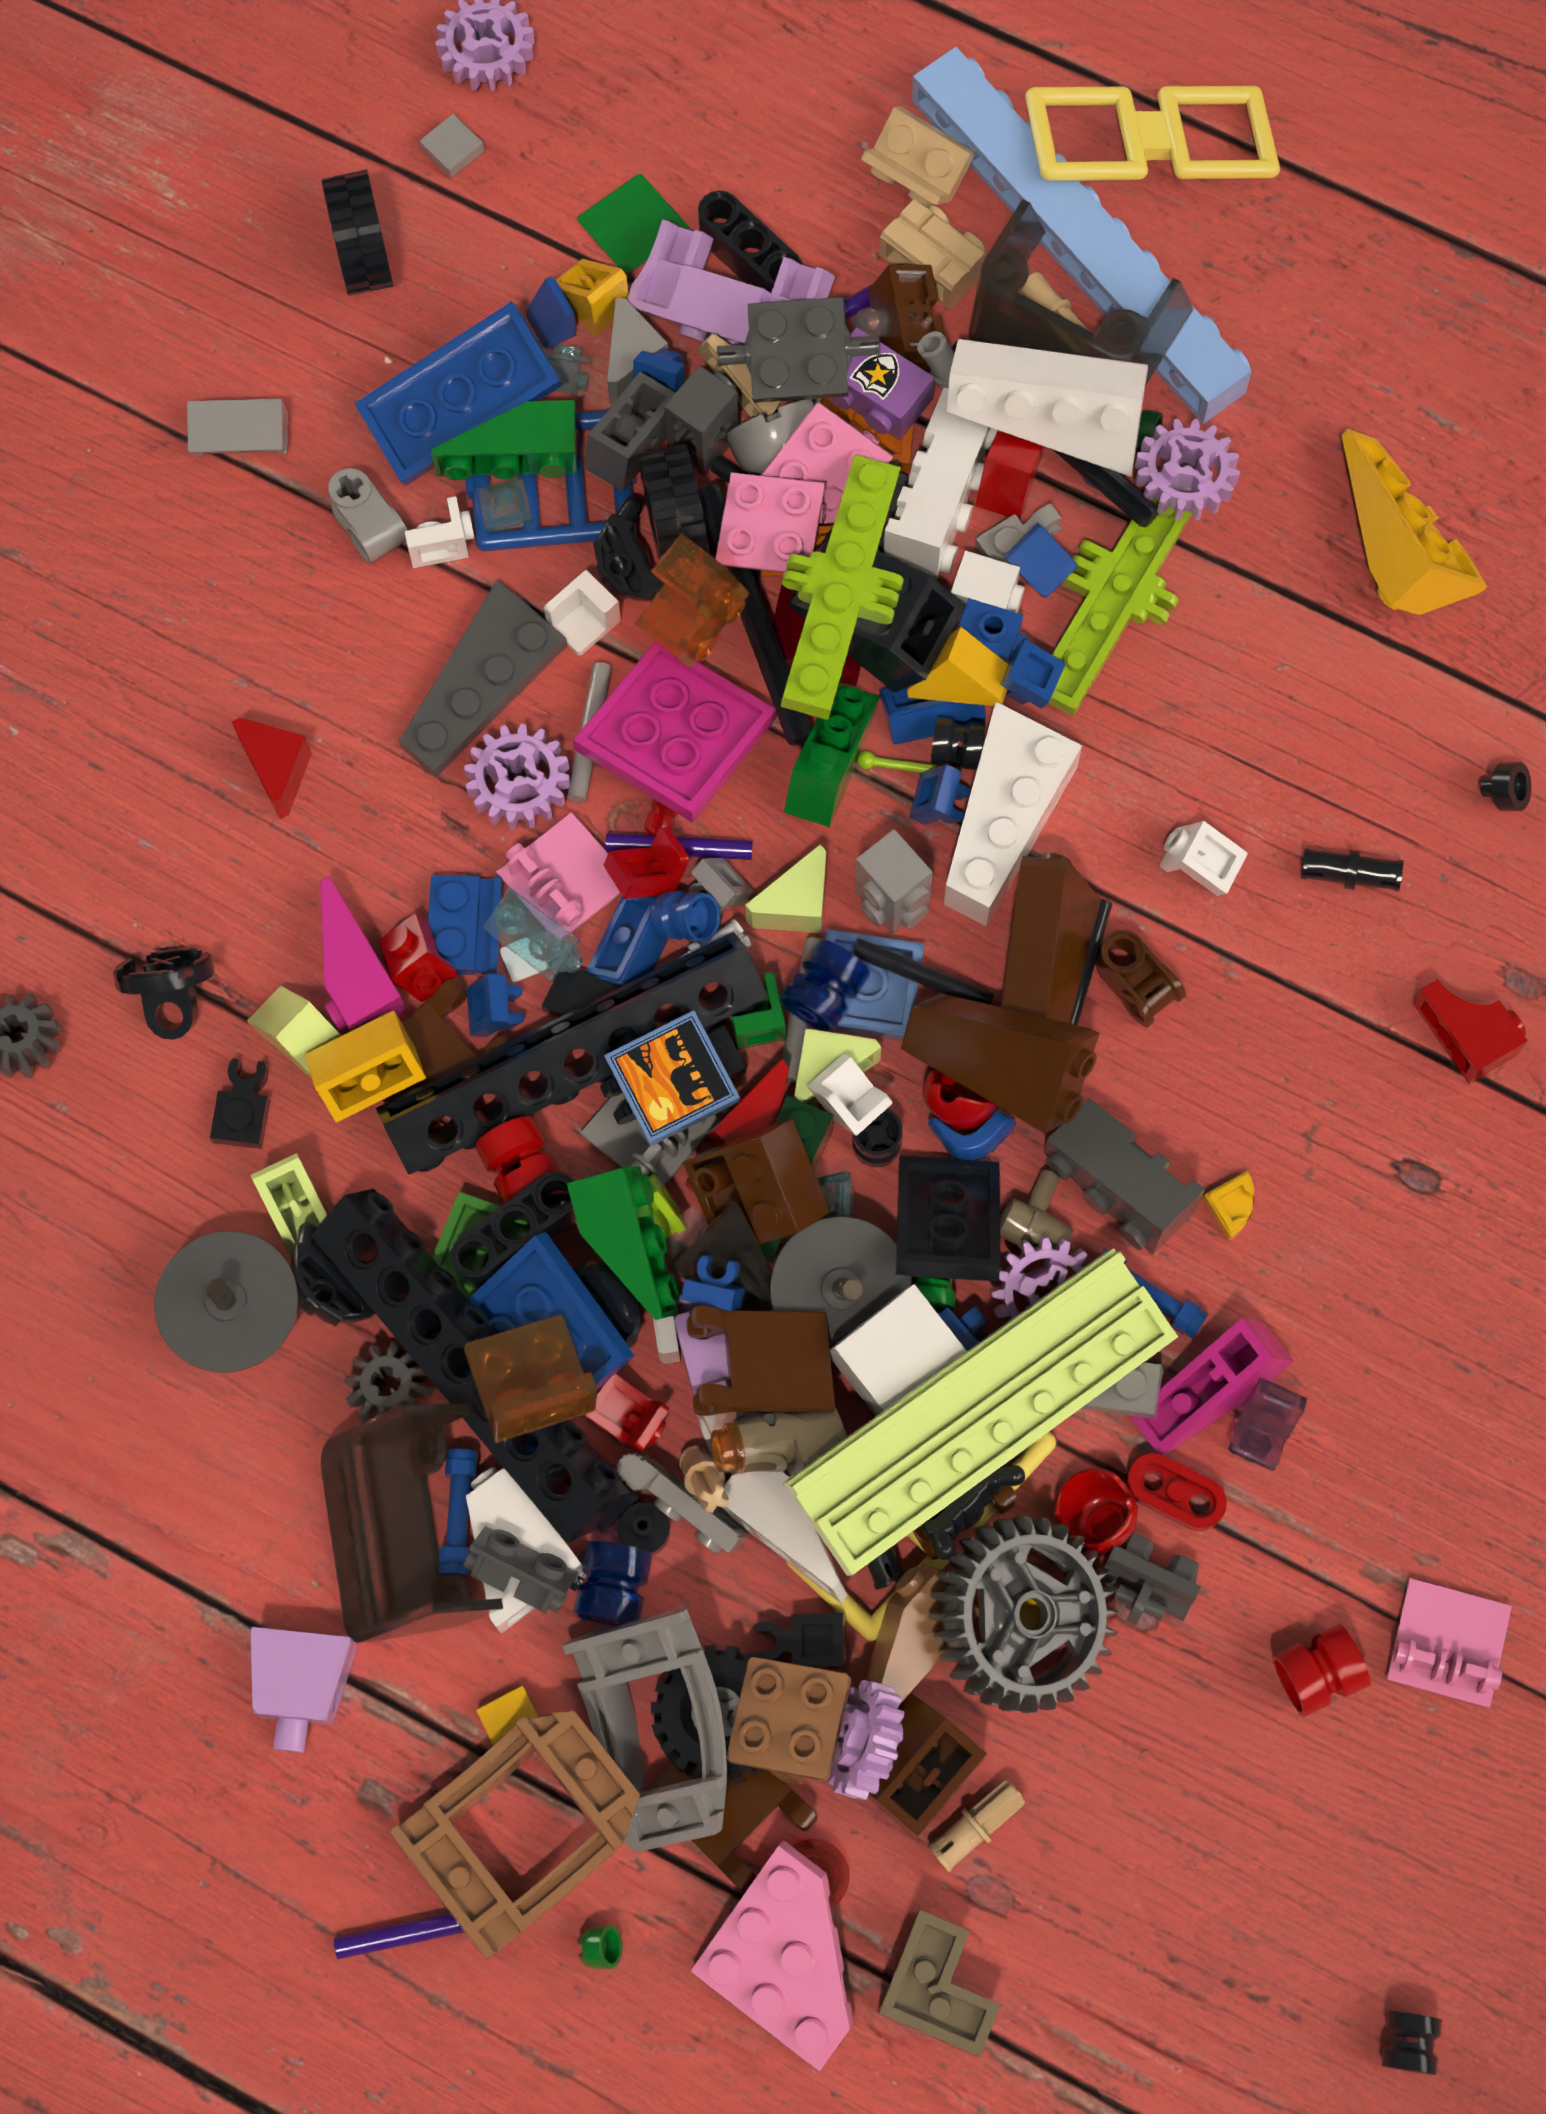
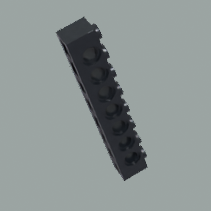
M731 932L376 1107V1110L408 1175L416 1171L426 1172L438 1167L445 1160L446 1156L462 1148L466 1150L475 1148L476 1142L493 1128L515 1118L523 1116L534 1117L535 1112L551 1104H565L577 1097L580 1092L579 1090L596 1082L603 1083L607 1079L614 1077L604 1055L693 1010L707 1033L712 1029L713 1024L729 1016L736 1017L749 1013L757 1006V1002L767 998L768 995L746 946L734 932ZM711 982H718L717 989L713 995L707 998H699V992L703 986ZM667 1004L674 1005L672 1013L667 1018L654 1020V1015L661 1006ZM623 1026L629 1027V1032L623 1040L609 1042V1037L615 1029ZM572 1050H585L583 1057L574 1064L564 1063L566 1055ZM531 1071L540 1072L538 1080L532 1085H519V1081L524 1074ZM495 1094V1099L489 1106L485 1108L473 1107L475 1101L481 1095ZM439 1116L450 1117L448 1125L443 1129L436 1131L428 1129L429 1124Z
M374 1188L344 1195L311 1237L563 1540L568 1543L594 1532L630 1493L619 1480L616 1469L598 1455L587 1442L583 1430L577 1424L570 1421L553 1401L551 1392L534 1379L521 1363L518 1353L511 1346L505 1344L491 1328L486 1315L479 1308L473 1306L458 1289L454 1277L448 1271L441 1268L426 1251L422 1239L410 1231L394 1213L390 1201L379 1194ZM502 1393L504 1394L506 1403L502 1398ZM534 1431H535L536 1434H537L538 1441L536 1440V1438H535V1436H534ZM566 1469L568 1470L571 1476V1481L567 1476Z

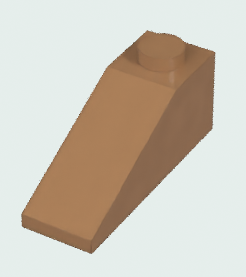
M924 1563L919 1568L913 1567L909 1569L896 1583L895 1590L897 1592L887 1603L864 1679L895 1688L894 1694L901 1696V1702L939 1661V1656L948 1649L946 1642L933 1641L931 1639L933 1635L943 1631L942 1622L931 1620L928 1617L932 1613L942 1611V1602L933 1599L930 1594L932 1592L945 1591L946 1583L936 1576L938 1572H941L939 1569ZM974 1604L972 1605V1623L979 1616V1609Z

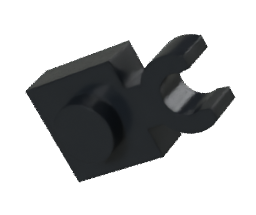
M233 1058L228 1066V1077L233 1084L232 1092L218 1091L210 1139L214 1144L262 1149L270 1101L267 1096L257 1095V1092L267 1083L268 1070L264 1062L258 1061L255 1075L252 1078L243 1079L240 1077L241 1063L239 1059Z
M843 1613L791 1614V1630H784L781 1626L769 1621L760 1622L755 1625L756 1632L773 1633L776 1638L775 1647L771 1651L755 1652V1657L779 1661L785 1654H792V1664L812 1668H847L846 1615Z

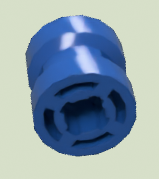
M667 890L655 899L652 906V926L656 934L664 939L681 940L684 938L687 941L706 942L716 934L720 925L719 905L710 894L695 892L687 894L681 891Z

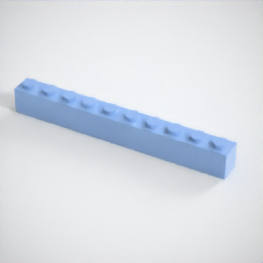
M954 47L913 76L912 102L934 127L976 152L970 167L1202 424L1246 394L1252 371L1244 354L1236 348L1231 349L1220 337V332L1213 320L1206 315H1200L1190 304L1189 297L1183 287L1176 282L1171 283L1160 271L1156 258L1148 250L1142 251L1131 239L1126 225L1119 218H1112L1101 206L1098 195L1090 186H1083L1079 181H1046L1042 178L1030 121L1025 122L1015 112L1011 100L1004 91L1000 89L995 90L985 79L982 68L973 58L967 59L957 47ZM1055 153L1057 162H1067L1061 154Z

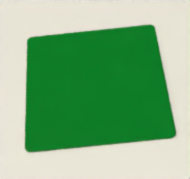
M641 173L631 178L577 217V221L625 274H629L648 260L662 219L680 228L690 230L683 219Z

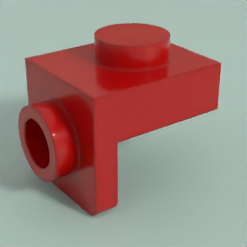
M660 827L651 847L609 851L603 866L624 899L659 896L667 890L676 891L689 862V856L671 828Z
M416 912L400 925L392 928L386 936L379 940L391 981L420 1002L430 998L446 980L457 977L455 966L438 954L428 921Z
M614 1374L586 1400L578 1413L623 1446L642 1451L646 1446L652 1445L662 1434L666 1425L663 1419L668 1413L669 1407L660 1401L651 1400L620 1376Z

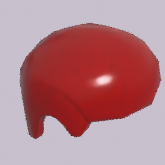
M933 1069L923 1082L922 1093L927 1107L938 1120L950 1128L957 1130L980 1128L992 1117L999 1107L936 1069Z
M1092 1467L1074 1473L1060 1487L1054 1506L1055 1516L1060 1524L1068 1526V1536L1080 1535L1085 1537L1081 1550H1095L1099 1552L1098 1554L1106 1553L1113 1550L1115 1545L1120 1547L1136 1530L1138 1506L1134 1495L1122 1479L1112 1471Z

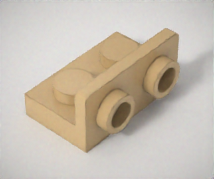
M897 106L893 108L874 148L865 150L861 159L872 166L870 172L874 176L891 184L897 181L910 189L908 192L910 198L917 199L923 205L929 207L933 204L939 205L952 201L976 152L905 108Z

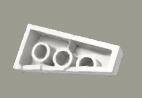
M958 339L950 370L946 412L1131 477L1138 443L1148 365Z
M943 388L925 431L923 446L927 447L926 451L919 450L916 453L912 463L908 487H902L896 506L898 507L894 519H889L884 536V554L932 576L938 582L942 572L947 574L952 572L959 549L958 546L952 544L957 531L965 533L973 511V505L967 503L972 490H979L984 467L982 461L986 450H990L998 432L997 429L946 412L948 388Z

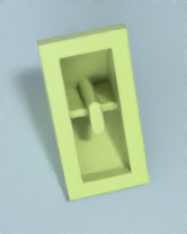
M821 845L817 846L745 905L746 922L756 929L821 933L826 877V850Z
M280 986L247 1020L249 1025L310 1078L311 1074L304 1054L341 1036L310 1001L283 986Z
M805 1029L794 1098L813 1107L817 1106L820 1102L807 1087L811 1081L843 1053L850 1056L863 1073L881 1061L880 1044L876 1039Z
M297 1153L250 1175L291 1258L293 1248L297 1244L299 1226L305 1222H311L318 1228L328 1216Z

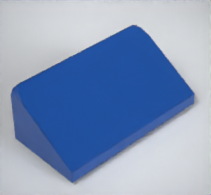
M908 687L895 693L889 688L879 690L889 733L894 744L933 737L938 716L952 718L956 724L967 725L971 721L986 722L984 705L908 698Z
M622 896L585 973L622 987L654 970L668 939L657 935L652 926L651 911L657 897L624 899Z

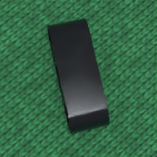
M720 190L706 194L700 200L698 206L699 231L714 238L710 251L744 283L763 288L772 293L775 284L774 280L777 278L784 257L803 265V262L794 251L730 193ZM719 218L727 220L726 222L720 224L711 222L712 220ZM747 248H756L760 250L756 253L751 254L743 252V250Z
M549 1172L461 1235L453 1243L450 1251L451 1263L459 1279L466 1286L480 1288L535 1235L546 1232L552 1240L576 1221L571 1199L564 1208L557 1210L548 1208L545 1205V1200L550 1193L556 1190H563L569 1193L567 1183L575 1180L562 1172ZM522 1220L530 1225L527 1235L519 1240H510L504 1236L505 1228L513 1221ZM481 1250L489 1255L487 1264L477 1271H470L463 1267L465 1257L473 1251Z

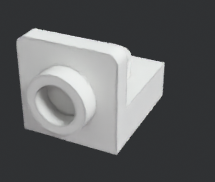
M456 496L447 498L451 522L443 524L440 522H425L418 525L415 529L405 531L413 568L469 558L466 540L475 539L469 510L459 511Z
M1201 821L1178 827L1169 835L1164 844V851L1166 853L1159 867L1166 872L1180 869L1213 894L1220 896L1228 893L1248 853L1208 823Z

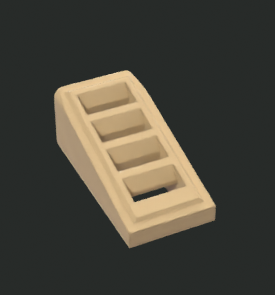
M711 334L706 338L696 351L714 373L717 372L724 375L733 383L737 391L738 403L752 419L763 414L764 418L772 415L781 401L754 403L752 400L751 374L747 365L738 364L718 367L717 346L731 345L716 334Z

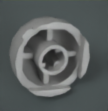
M807 399L777 408L779 411L765 418L761 414L727 433L729 446L739 466L749 475L760 476L814 407L813 401Z

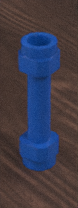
M1104 1249V1250L1102 1251V1253L1100 1254V1256H1101L1102 1254H1104L1105 1252H1107L1108 1250H1107V1249ZM1129 1270L1139 1286L1145 1287L1162 1314L1173 1321L1171 1327L1180 1334H1185L1193 1339L1209 1313L1202 1310L1201 1306L1190 1299H1187L1183 1304Z
M447 1450L445 1476L450 1479L446 1546H441L439 1551V1575L450 1577L470 1576V1570L463 1566L470 1553L469 1548L466 1547L469 1516L466 1495L470 1493L471 1480L477 1478L478 1452L474 1450Z

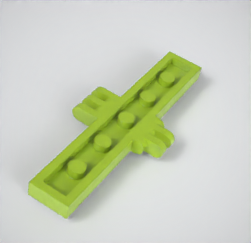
M854 454L826 552L815 551L810 553L809 557L792 554L788 558L786 565L788 571L784 572L781 583L788 589L798 591V598L803 602L810 603L783 694L781 707L828 720L858 617L880 624H890L893 621L895 612L892 608L897 606L899 599L897 592L902 589L904 579L899 574L873 567V563L901 467Z
M1156 498L1151 500L1158 506L1159 501ZM1168 507L1165 512L1158 514L1156 519L1146 528L1131 520L1113 552L1088 540L1082 541L1078 552L1083 557L1074 555L1073 560L1077 563V568L1074 572L1083 577L1072 572L1061 584L1086 598L1052 654L1066 664L1048 704L1074 717L1130 620L1141 625L1144 624L1146 619L1163 626L1166 624L1170 614L1165 609L1174 610L1179 599L1176 595L1164 589L1166 582L1157 574L1192 516L1191 511H1184L1182 518L1175 520V509Z

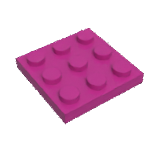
M657 639L573 739L574 750L693 823L776 720V709L662 640Z

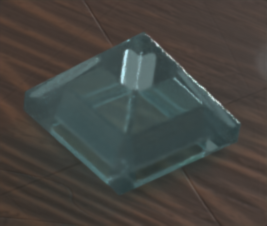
M523 478L476 488L487 533L533 523Z
M843 1171L817 1178L831 1212L821 1219L851 1217L856 1205L850 1172Z

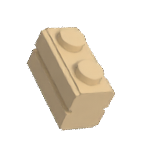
M913 199L900 213L899 217L895 218L884 229L880 236L879 256L891 265L932 266L938 301L948 309H952L965 296L967 290H970L985 273L987 252H985L983 243L970 232L962 234L952 227L948 217L941 209L934 205H930L927 208L917 199Z

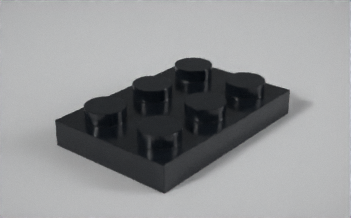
M899 1156L895 1275L999 1282L1001 1267L999 1162Z

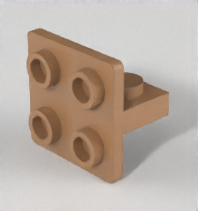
M756 1657L750 1658L727 1750V1760L732 1764L768 1770L782 1782L802 1785L803 1777L821 1781L829 1780L851 1686V1678L846 1673Z

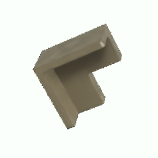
M919 1910L878 2014L971 2055L981 2057L1001 2004L950 1983L970 1931L923 1910Z

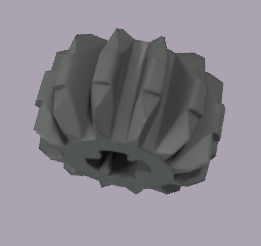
M7 994L5 998L6 1007L0 1009V1071L5 1077L11 1078L19 1068L24 1077L31 1078L33 1064L38 1062L45 1069L50 1067V1062L45 1056L46 1052H61V1045L54 1037L62 1032V1026L57 1020H52L54 1014L52 1008L45 1003L38 1006L37 1000L33 995L27 994L19 1004L14 995ZM24 1029L27 1034L22 1032L23 1039L14 1043L11 1038L16 1040L17 1036L15 1033Z
M390 1343L386 1356H382L376 1344L371 1345L369 1353L373 1358L372 1361L367 1363L358 1356L352 1361L358 1371L361 1372V1375L350 1374L345 1376V1384L352 1389H357L346 1397L347 1403L350 1407L362 1406L359 1410L358 1418L363 1423L369 1422L377 1414L376 1424L379 1430L385 1431L388 1428L391 1416L395 1417L400 1428H405L408 1426V1420L404 1412L409 1409L417 1416H422L425 1412L422 1405L415 1398H428L432 1396L431 1387L420 1383L426 1380L428 1376L419 1366L415 1367L417 1363L408 1352L400 1358L401 1350L398 1343ZM393 1376L400 1387L397 1391L391 1388L392 1395L384 1396L378 1384L381 1381L387 1384L385 1378Z

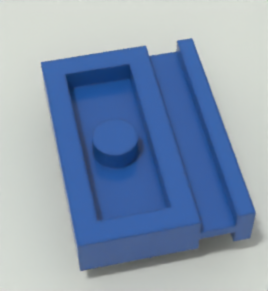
M431 875L428 923L438 954L455 966L457 975H476V973L498 974L503 898L502 877L480 879V876Z

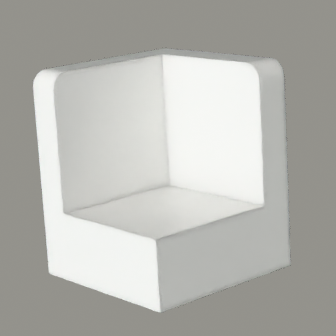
M587 570L582 572L544 606L546 621L567 638L568 647L579 656L583 655L621 621L619 601Z
M845 1053L807 1085L824 1109L834 1115L833 1120L856 1136L893 1103L886 1093L873 1086L853 1059Z

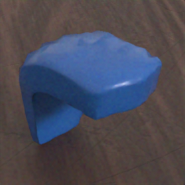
M996 1110L983 1126L976 1132L966 1136L953 1131L935 1117L928 1121L930 1130L954 1159L975 1161L994 1152L998 1145L1003 1143L1014 1130L1016 1125L1015 1118L1002 1110Z

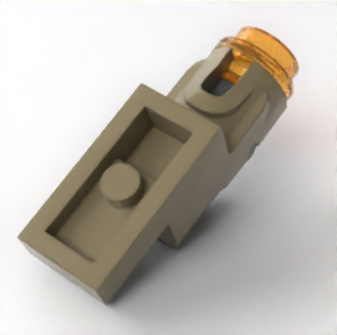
M836 1408L833 1412H753L738 1417L732 1422L724 1423L722 1429L713 1430L711 1433V1452L714 1464L719 1472L729 1471L732 1475H738L748 1472H781L788 1469L790 1477H792L847 1438Z

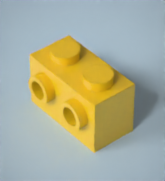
M394 1010L304 1054L314 1087L336 1123L426 1079L416 1048Z

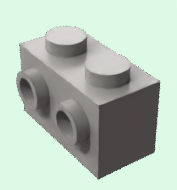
M893 829L856 859L855 893L863 901L860 903L862 911L874 925L879 927L883 924L892 935L903 926L907 929L914 927L929 912L928 906L930 905L933 872Z

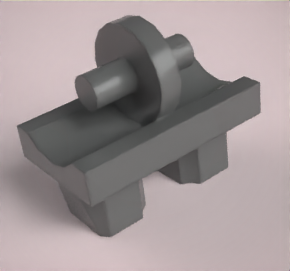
M1133 1532L1120 1547L1114 1546L1104 1568L1110 1571L1100 1582L1117 1589L1114 1598L1132 1606L1126 1621L1134 1625L1138 1623L1143 1612L1159 1620H1162L1166 1613L1184 1621L1201 1586L1196 1584L1199 1569L1198 1563L1182 1555H1173L1167 1569L1153 1564L1148 1559L1154 1545L1149 1539Z

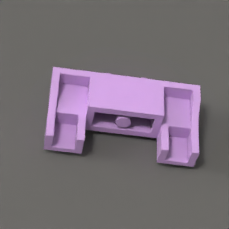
M662 219L650 256L639 276L632 283L627 301L640 313L679 325L678 334L702 343L707 336L716 334L731 346L745 345L749 331L748 304L828 298L835 275L825 269L807 267L784 257L772 293L763 288L703 270L714 238L698 230L693 232L680 228Z

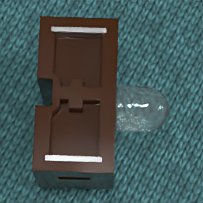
M888 265L868 289L871 309H862L855 315L853 320L854 329L858 327L870 336L879 335L882 344L929 373L931 368L917 350L918 343L924 335L930 332H941L945 336L941 316H933L931 310L938 301L932 266Z

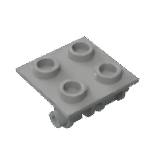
M622 1093L618 1096L610 1097L580 1132V1135L621 1168L640 1166L642 1174L649 1177L655 1173L665 1186L683 1165V1161L687 1160L706 1138L705 1134L719 1121V1118L712 1115L650 1147L636 1119L627 1124H617L613 1116L614 1112L623 1104L628 1103Z

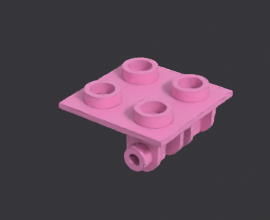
M817 401L760 476L825 483L822 502L826 506L824 524L833 526L854 454L887 464L893 456L878 445L879 440L866 430L863 433L859 432Z
M731 473L715 565L784 573L788 571L786 565L790 555L798 554L809 557L810 553L814 552L818 525L823 524L825 520L826 506L822 504L825 483Z
M572 812L528 847L524 848L521 843L511 847L506 853L509 862L496 871L497 875L502 877L505 884L557 943L561 942L621 894L603 866L608 853Z
M1409 1578L1386 1680L1490 1708L1494 1689L1498 1690L1502 1679L1503 1670L1499 1669L1512 1606Z

